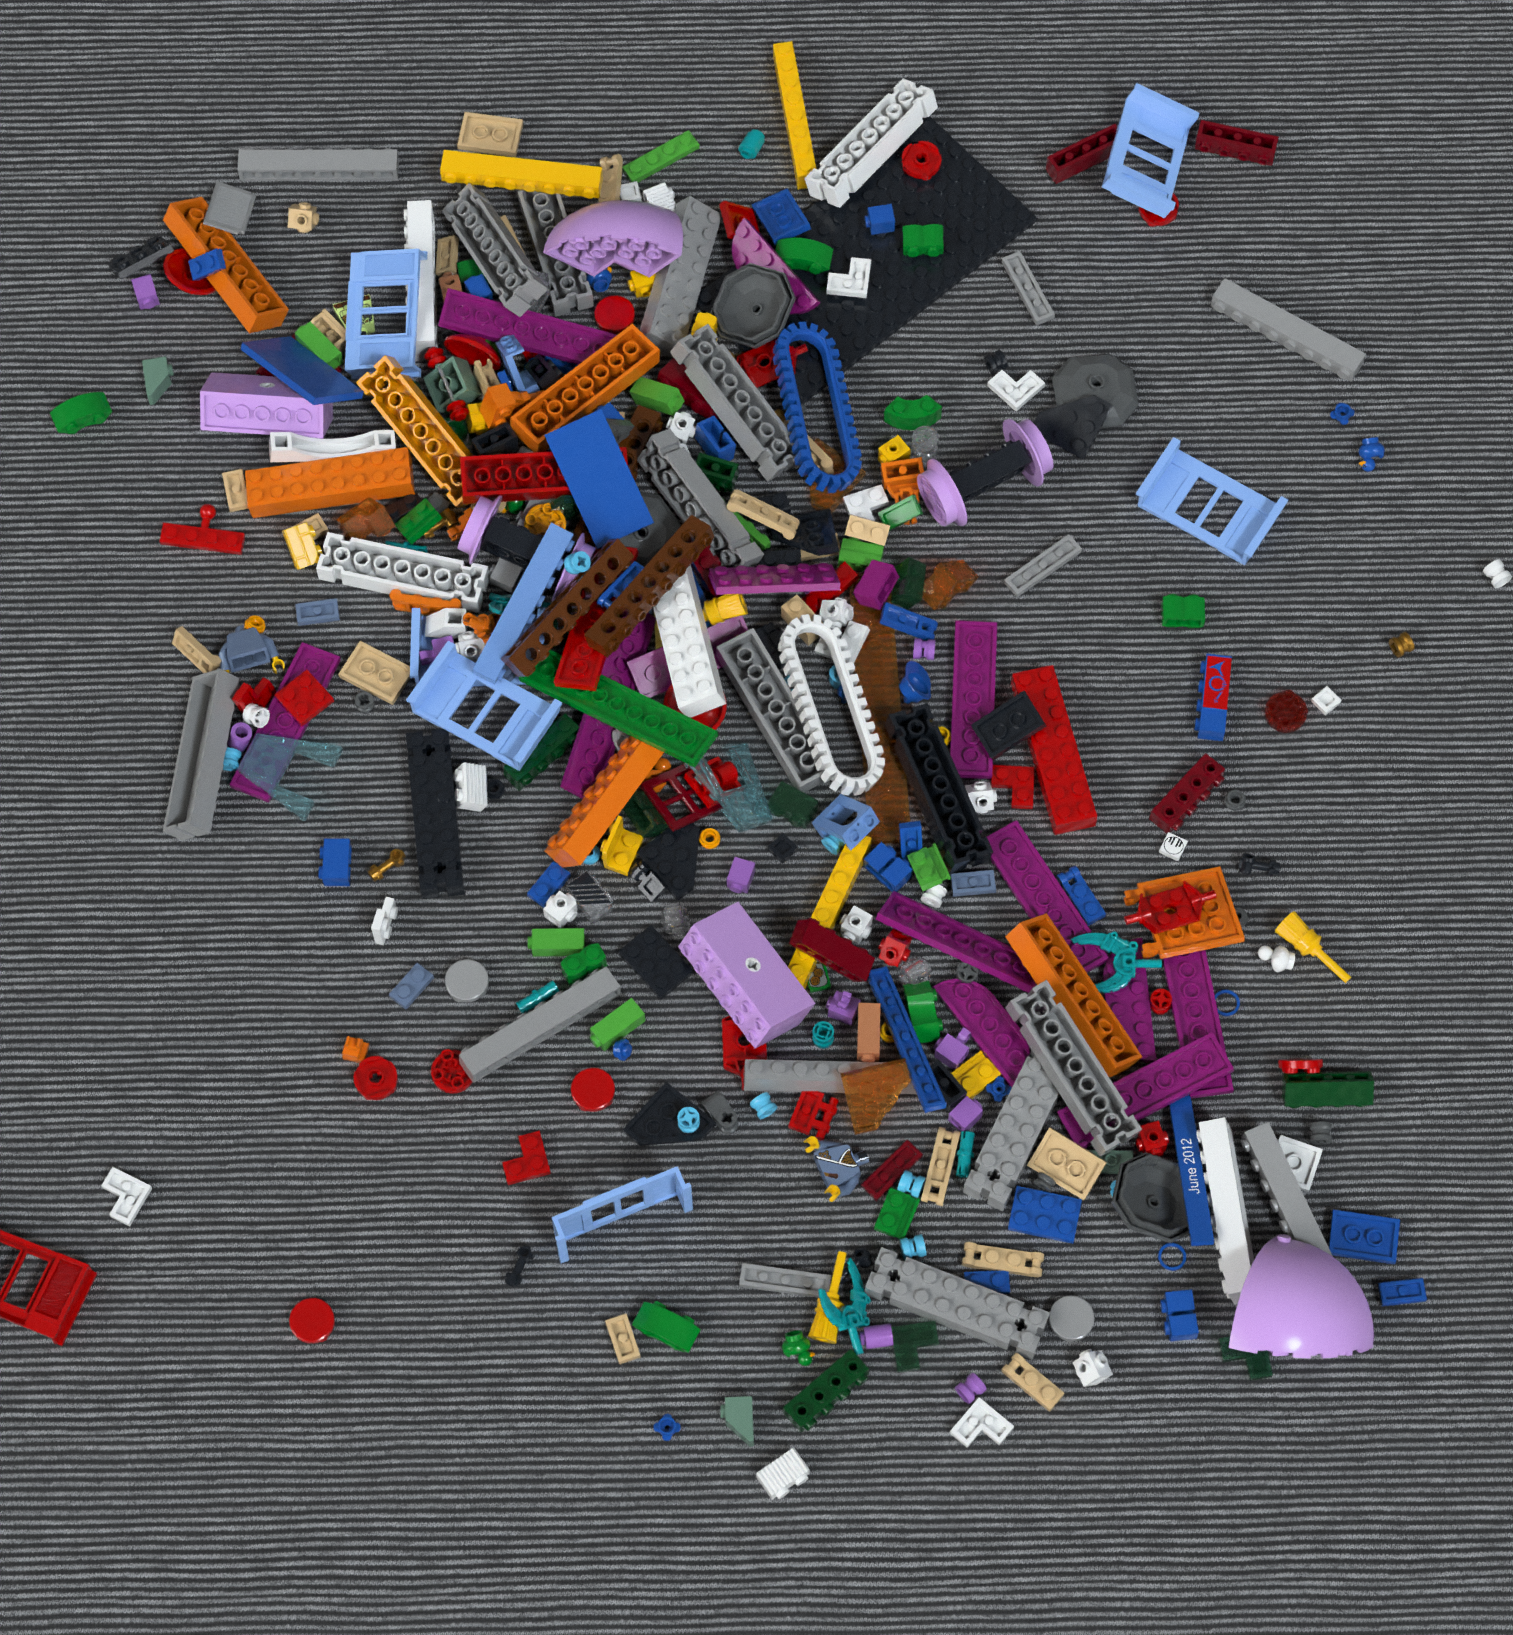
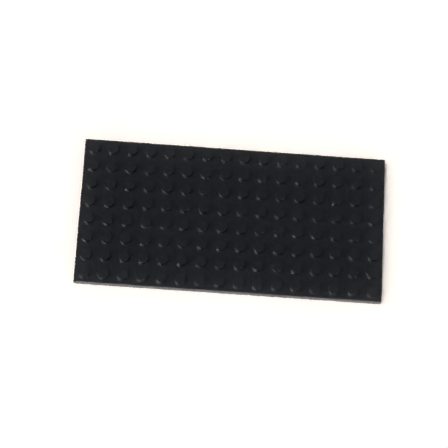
M929 116L923 120V123L855 193H849L850 198L840 208L829 204L827 199H824L822 201L819 200L803 212L811 229L793 238H806L824 243L833 248L830 269L815 275L809 271L792 269L821 303L804 314H789L784 328L786 329L788 325L793 323L797 326L799 322H806L807 328H809L811 323L818 325V333L822 329L826 330L829 333L826 339L833 338L836 343L833 349L839 350L840 356L837 360H841L842 367L840 371L844 373L1036 223L1037 217ZM918 141H928L939 149L942 158L941 167L930 180L925 181L913 178L903 171L902 153L909 144L912 143L913 145L917 144ZM922 157L921 159H916L920 163L925 162L924 157ZM892 204L895 217V231L871 235L870 228H866L864 216L868 215V207ZM943 225V254L936 257L925 254L917 257L903 255V226ZM769 238L767 242L774 250H776V245H774L772 240ZM851 257L871 259L867 298L827 294L829 273L849 275ZM735 265L700 291L696 307L702 313L711 312L725 276L737 270ZM798 340L793 341L789 346L796 348L805 343L808 349L807 352L796 357L795 380L800 403L804 404L828 384L819 350L807 341ZM732 342L743 353L754 349ZM763 359L759 365L767 366L770 360ZM778 379L772 381L780 390L782 389V387L778 386Z

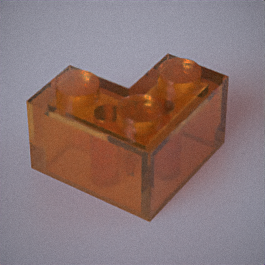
M368 497L336 519L349 541L351 537L365 540L370 533L377 537L385 536L395 527L386 508L371 497Z
M963 559L945 563L941 562L934 568L932 576L922 583V588L918 594L933 610L945 609L957 593L967 592L979 576Z

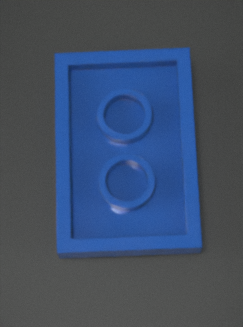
M788 188L751 204L756 216L774 245H777V240L793 238L811 229L808 220Z
M1016 1186L1008 1230L1073 1244L1082 1199Z
M1333 1210L1328 1246L1333 1256L1395 1265L1400 1219Z

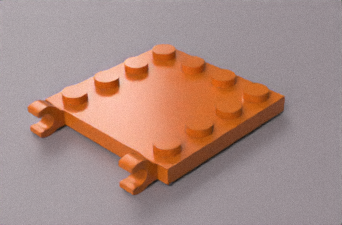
M1220 866L1137 883V889L1124 891L1126 906L1136 904L1140 899L1141 893H1143V897L1180 887L1183 885V881L1188 882L1200 893L1212 890L1216 892V899L1205 901V904L1202 905L1200 921L1158 934L1152 933L1154 943L1142 945L1143 951H1141L1143 959H1150L1156 954H1159L1160 959L1244 942L1245 936ZM1167 908L1164 912L1171 915L1175 913V910Z

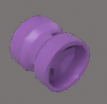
M915 638L913 659L924 657L927 660H934L935 640L923 641L920 638Z
M974 1373L967 1376L965 1383H959L955 1386L959 1396L969 1405L975 1400V1396L983 1394L987 1390L981 1379Z

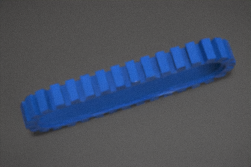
M799 322L797 326L793 323L788 325L786 329L784 328L773 347V353L775 354L773 363L777 365L775 369L776 376H780L777 380L778 386L782 387L780 396L785 398L782 405L783 409H787L785 419L789 421L787 428L788 432H791L789 436L790 443H794L792 452L797 454L794 458L795 466L801 465L798 473L801 477L808 475L805 482L809 486H812L814 482L817 483L816 490L823 492L827 486L828 493H836L837 489L841 492L848 485L850 486L858 475L862 461L859 459L862 455L861 450L857 449L859 446L858 438H854L857 434L856 427H851L854 423L853 415H850L852 411L851 405L847 404L849 396L848 393H845L847 389L846 382H842L844 373L840 371L842 367L841 360H837L840 356L839 350L833 349L836 345L833 338L826 339L829 334L826 330L822 329L819 333L817 332L818 325L811 323L809 328H807L806 322ZM793 341H807L813 344L821 354L845 462V471L840 474H827L821 471L813 461L789 352V344Z

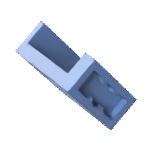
M507 335L498 342H495L507 375H510L513 380L515 391H527L528 394L540 391L537 382L527 370L518 372L513 356L524 352V348L514 335Z
M840 794L812 824L822 838L829 835L835 836L843 840L848 849L852 850L880 820L870 806ZM853 812L857 813V817L853 822L848 825H841Z

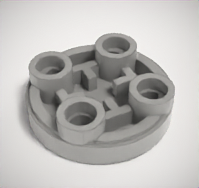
M464 959L457 961L450 966L446 973V989L456 1002L476 1001L487 993L489 985L488 973L484 966L475 960Z
M1065 1296L1058 1299L1051 1307L1049 1324L1052 1331L1059 1338L1072 1343L1085 1338L1090 1333L1094 1324V1312L1090 1304L1083 1298Z

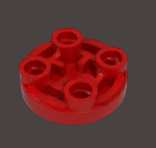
M613 295L605 297L596 305L594 311L595 322L601 331L618 334L633 324L635 319L634 307L628 299L622 296Z
M445 1049L432 1063V1080L436 1087L443 1092L450 1094L460 1093L472 1084L471 1079L459 1063V1054H461L459 1050Z
M1279 1059L1278 1067L1282 1069V1072L1289 1074L1298 1073V1069H1304V1072L1320 1073V1068L1323 1067V1059Z
M584 1069L572 1081V1098L582 1111L596 1112L603 1110L613 1102L615 1095L614 1081L602 1069Z
M307 1298L294 1306L290 1313L289 1325L297 1339L304 1343L314 1344L328 1339L335 1325V1316L331 1307L325 1301L318 1298Z

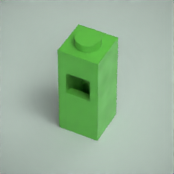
M311 321L297 329L295 332L296 341L334 369L343 364L342 353Z
M640 377L629 391L637 405L671 416H675V413L682 407L685 401L678 388L644 377Z
M584 928L532 929V936H528V949H532L533 957L569 956L580 953L585 948Z
M630 998L590 1028L591 1042L596 1048L600 1046L605 1052L617 1040H621L646 1021L645 1013Z

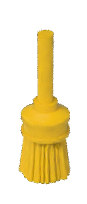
M724 594L719 598L714 597L712 600L704 601L702 609L705 622L708 621L713 626L717 623L725 622V619L748 614L747 605L742 594Z
M1295 911L1291 912L1275 929V933L1295 946L1294 949L1298 950L1302 956L1311 954L1313 957H1318L1344 983H1347L1351 976L1322 950L1323 947L1320 945L1321 936L1317 935L1313 928L1309 929Z
M838 1251L829 1292H826L831 1302L838 1309L845 1306L839 1300L840 1295L838 1294L847 1253ZM818 1298L817 1307L815 1308L816 1315L808 1337L816 1341L836 1344L838 1327L829 1321L822 1308L820 1298Z

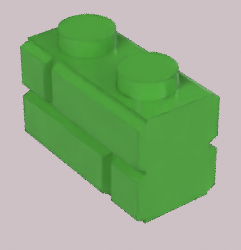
M854 537L843 538L838 558V567L845 561L853 570L864 572L872 559L882 562L884 546L872 542H862Z

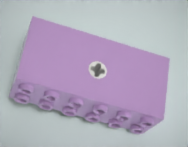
M211 372L200 390L201 430L270 435V432H292L311 438H324L333 420V403L313 405L280 379L273 376Z
M739 902L693 924L678 946L682 954L692 964L694 970L707 984L708 989L713 992L721 1006L729 1013L733 1022L738 1025L746 1039L755 1049L798 1026L815 1005L813 999Z

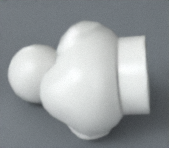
M1262 946L1258 950L1260 959H1271L1272 968L1275 972H1281L1285 969L1291 970L1293 968L1295 953L1289 952L1286 947L1278 946L1272 950L1269 946Z

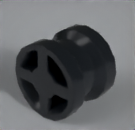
M1000 349L995 351L993 355L988 354L984 356L985 365L992 375L997 373L999 369L1004 370L1008 368L1006 357Z

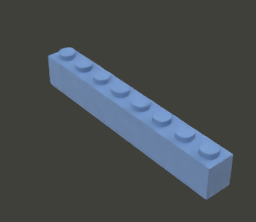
M551 522L472 669L473 674L494 685L497 680H502L506 670L503 669L505 663L501 658L525 633L523 631L526 625L531 626L536 616L533 614L536 606L540 608L546 596L543 595L545 589L552 587L555 578L552 577L556 570H561L564 564V559L562 558L565 552L570 553L575 543L572 540L573 533Z

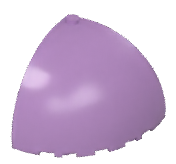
M634 200L604 201L583 207L562 219L548 236L543 253L592 276H596L615 263L630 271L634 270L642 275L651 277L681 256L683 229L678 215L664 207Z
M1279 1234L1262 1247L1248 1272L1236 1308L1229 1348L1251 1353L1268 1350L1271 1351L1272 1356H1287L1289 1353H1292L1293 1358H1310V1356L1321 1354L1320 1357L1336 1358L1338 1355L1351 1356L1354 1350L1362 1353L1373 1348L1374 1332L1371 1311L1359 1284L1338 1260L1320 1248L1301 1241L1292 1240L1291 1236Z

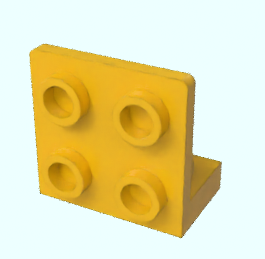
M618 815L616 821H613L609 827L608 832L610 835L608 840L604 839L600 848V851H602L601 859L603 860L604 868L628 876L644 836L625 830L623 827V817Z

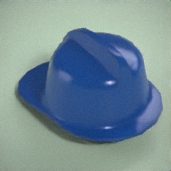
M909 661L906 663L905 676L899 684L904 703H918L923 699H930L931 682L928 673L919 663Z

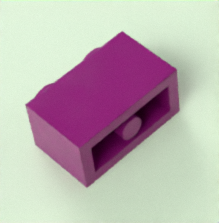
M872 559L853 592L860 605L881 610L899 579L894 565Z

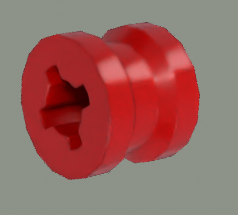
M1157 989L1151 994L1150 1009L1158 1015L1167 1013L1171 1007L1172 996L1166 989Z

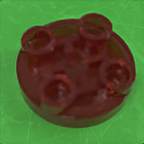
M1285 690L1269 698L1264 714L1267 723L1273 729L1283 733L1297 731L1303 726L1307 718L1308 708L1300 696L1292 690Z

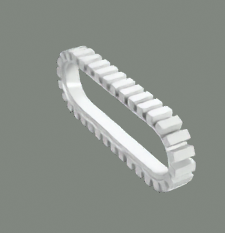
M809 614L801 615L799 619L797 617L793 619L782 633L781 641L778 644V651L782 652L779 658L781 664L787 663L783 670L785 676L790 675L787 682L789 688L794 687L791 694L793 700L798 699L795 706L797 711H802L799 718L801 723H806L803 730L805 735H810L807 739L809 747L815 746L811 754L813 759L819 758L815 763L817 771L825 770L820 776L824 783L832 780L833 782L829 788L835 792L841 786V794L849 796L852 791L854 796L861 795L864 790L865 792L869 791L881 777L884 771L882 768L885 766V758H881L884 751L882 745L876 746L880 739L878 733L872 734L876 727L873 721L868 722L872 716L869 709L864 710L868 704L865 697L860 698L864 692L862 686H856L860 680L857 674H852L855 670L854 663H848L851 659V654L849 650L844 651L847 647L846 639H838L842 634L841 630L838 627L831 630L830 627L833 622L829 619L821 623L822 616L814 614L811 619ZM814 633L819 635L829 647L867 759L868 770L861 777L844 775L837 769L833 761L796 651L795 639L799 634Z

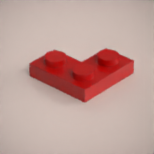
M263 677L254 690L251 685L243 683L235 692L232 700L243 715L245 707L251 703L265 708L277 691L270 680Z
M993 765L991 787L1012 789L1011 808L1033 809L1034 767Z
M540 1131L518 1136L523 1157L502 1162L508 1185L551 1174Z

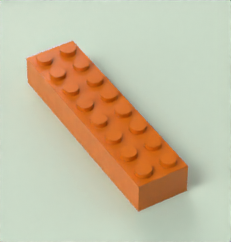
M197 197L170 203L163 221L192 259L214 249H222L226 269L206 278L248 333L281 326L289 310L230 232L203 224L209 206L204 198Z
M631 324L510 417L511 428L517 437L533 452H545L550 447L544 435L583 416H587L593 413L599 406L607 404L659 363L660 349L637 327Z
M408 447L245 471L247 504L252 518L361 503L366 500L375 501L402 497L408 494L415 495L412 458Z
M632 736L624 739L619 746L620 750L617 754L609 758L608 766L605 770L600 771L595 779L597 781L594 785L586 789L583 794L585 797L582 801L572 808L571 812L573 813L570 817L560 824L558 833L548 840V846L544 852L562 868L581 865L664 752Z
M1047 913L1020 922L1005 936L1022 961V964L1034 979V982L1037 985L1046 980L1049 982L1056 993V996L1053 998L1056 1005L1060 1002L1063 1004L1109 1077L1128 1070L1143 1057Z

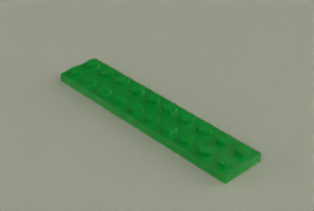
M549 650L550 654L545 660L538 662L535 666L536 670L530 676L519 677L520 682L692 767H696L718 737L716 730L602 674L596 691L556 687L554 679L562 655L552 650Z

